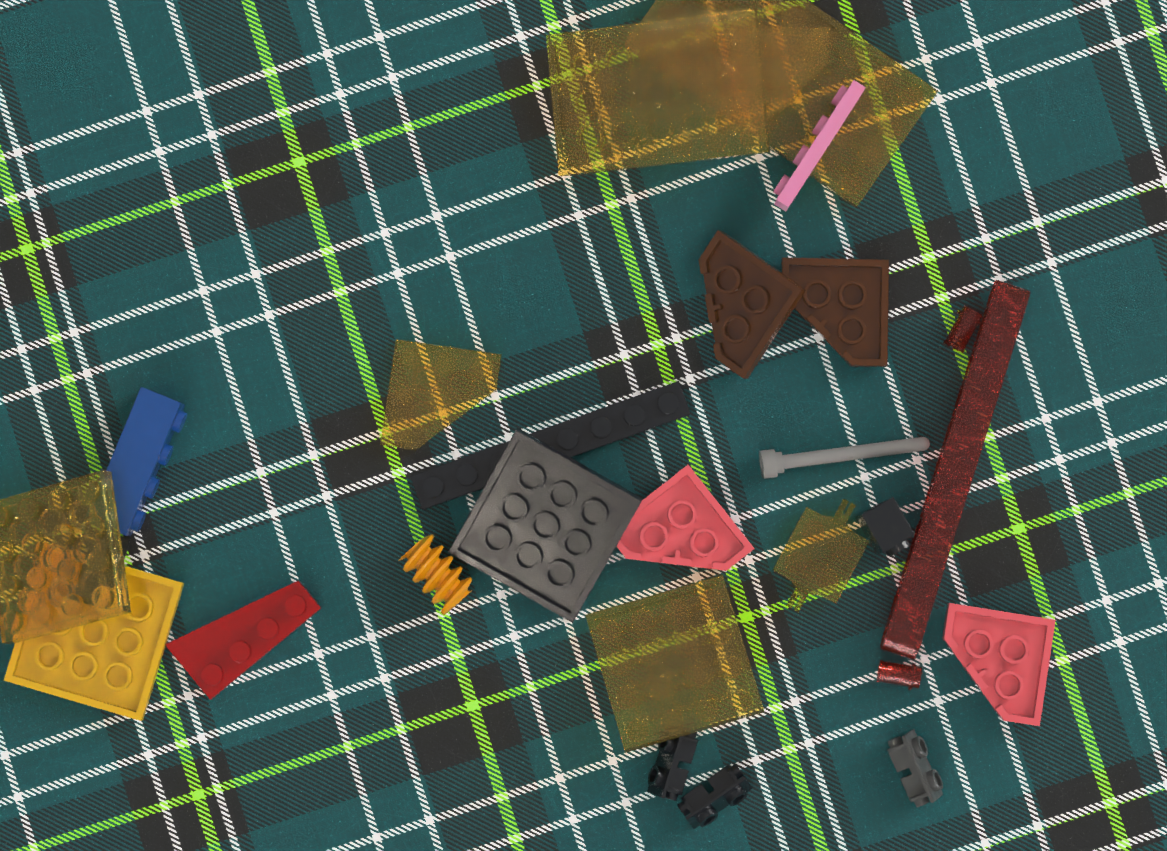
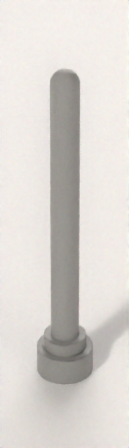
M916 437L782 455V452H775L774 449L759 451L760 469L763 479L778 477V473H784V469L925 451L929 448L930 441L926 437Z

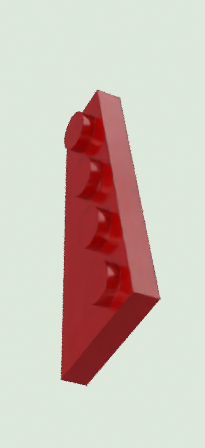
M296 581L165 644V646L206 696L212 700L322 607L300 581Z

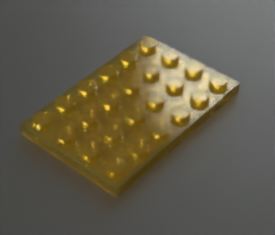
M755 8L546 35L559 176L566 177L770 153L758 15Z

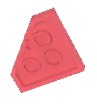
M689 465L685 466L641 501L616 546L626 559L727 571L755 549Z
M948 603L942 638L1003 721L1040 726L1056 620Z

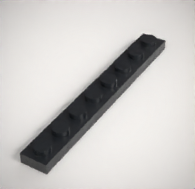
M677 381L533 432L530 435L563 454L574 457L690 416L691 413L680 382ZM509 441L410 476L422 510L484 489Z

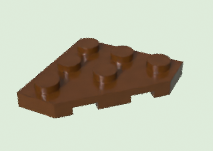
M717 230L699 258L700 272L704 276L706 288L705 301L709 323H712L715 344H713L715 359L743 379H748L806 290L729 235Z
M782 257L781 273L806 290L794 309L850 367H887L889 260Z

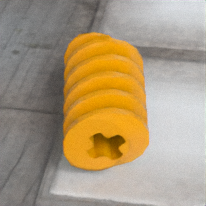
M431 534L417 542L398 561L405 558L408 559L403 567L405 572L417 569L412 580L414 583L426 580L422 592L426 594L435 590L436 593L431 602L437 604L445 601L446 603L441 613L446 615L472 592L468 590V587L473 579L471 577L463 580L458 579L463 568L459 566L451 570L449 569L453 557L450 555L440 559L439 556L444 547L439 545L431 548L430 544L434 539V535Z

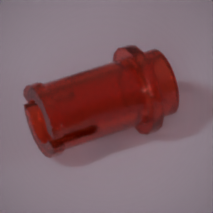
M965 305L961 311L957 310L956 314L959 316L946 340L943 341L944 344L949 347L951 346L961 353H964V349L977 325L981 327L982 322L980 320L983 316Z
M880 660L876 682L907 686L910 691L912 688L919 689L922 667H917L916 663L913 662L910 666Z

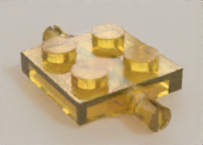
M842 499L834 517L821 515L805 507L772 569L776 573L788 578L796 587L786 604L787 607L792 608L799 596L793 608L796 612H800L808 594L819 595L836 604L869 543V540L854 533L846 524L856 507L855 504L849 503L843 514L849 502L846 499Z

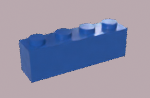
M144 387L140 388L86 520L125 536H131L133 530L139 532L146 517V512L142 511L147 497L152 499L159 486L160 479L155 477L160 465L166 466L172 455L174 446L169 445L174 432L180 433L186 421L187 413L183 412L184 404Z

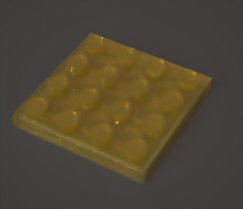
M101 470L0 499V634L3 644H14L131 613L111 471Z
M723 575L585 615L625 753L764 713L762 701Z

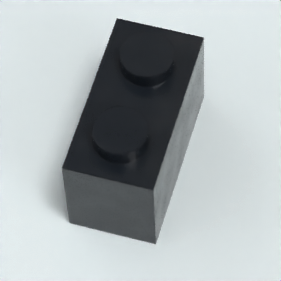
M894 497L882 501L855 517L876 554L885 552L887 556H893L909 547L910 544L907 539L915 535Z

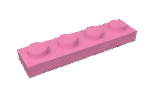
M853 80L849 88L843 85L840 87L831 102L836 106L835 110L829 118L822 115L812 131L817 136L810 148L803 145L792 162L798 167L791 178L784 174L774 189L773 193L778 195L774 205L785 212L788 210L866 87Z

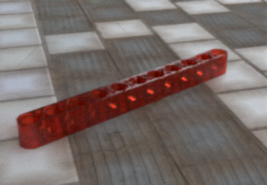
M995 280L883 632L880 643L881 650L915 660L919 652L1028 304L1030 290L999 280Z

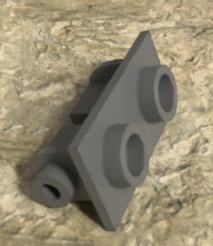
M912 729L902 736V739L900 736L888 740L887 743L890 748L887 751L896 771L900 772L909 768L912 773L900 779L910 802H914L916 807H920L939 799L943 795L941 790L943 789V782L938 771L931 768L927 759L928 749L923 738L917 736L915 730Z

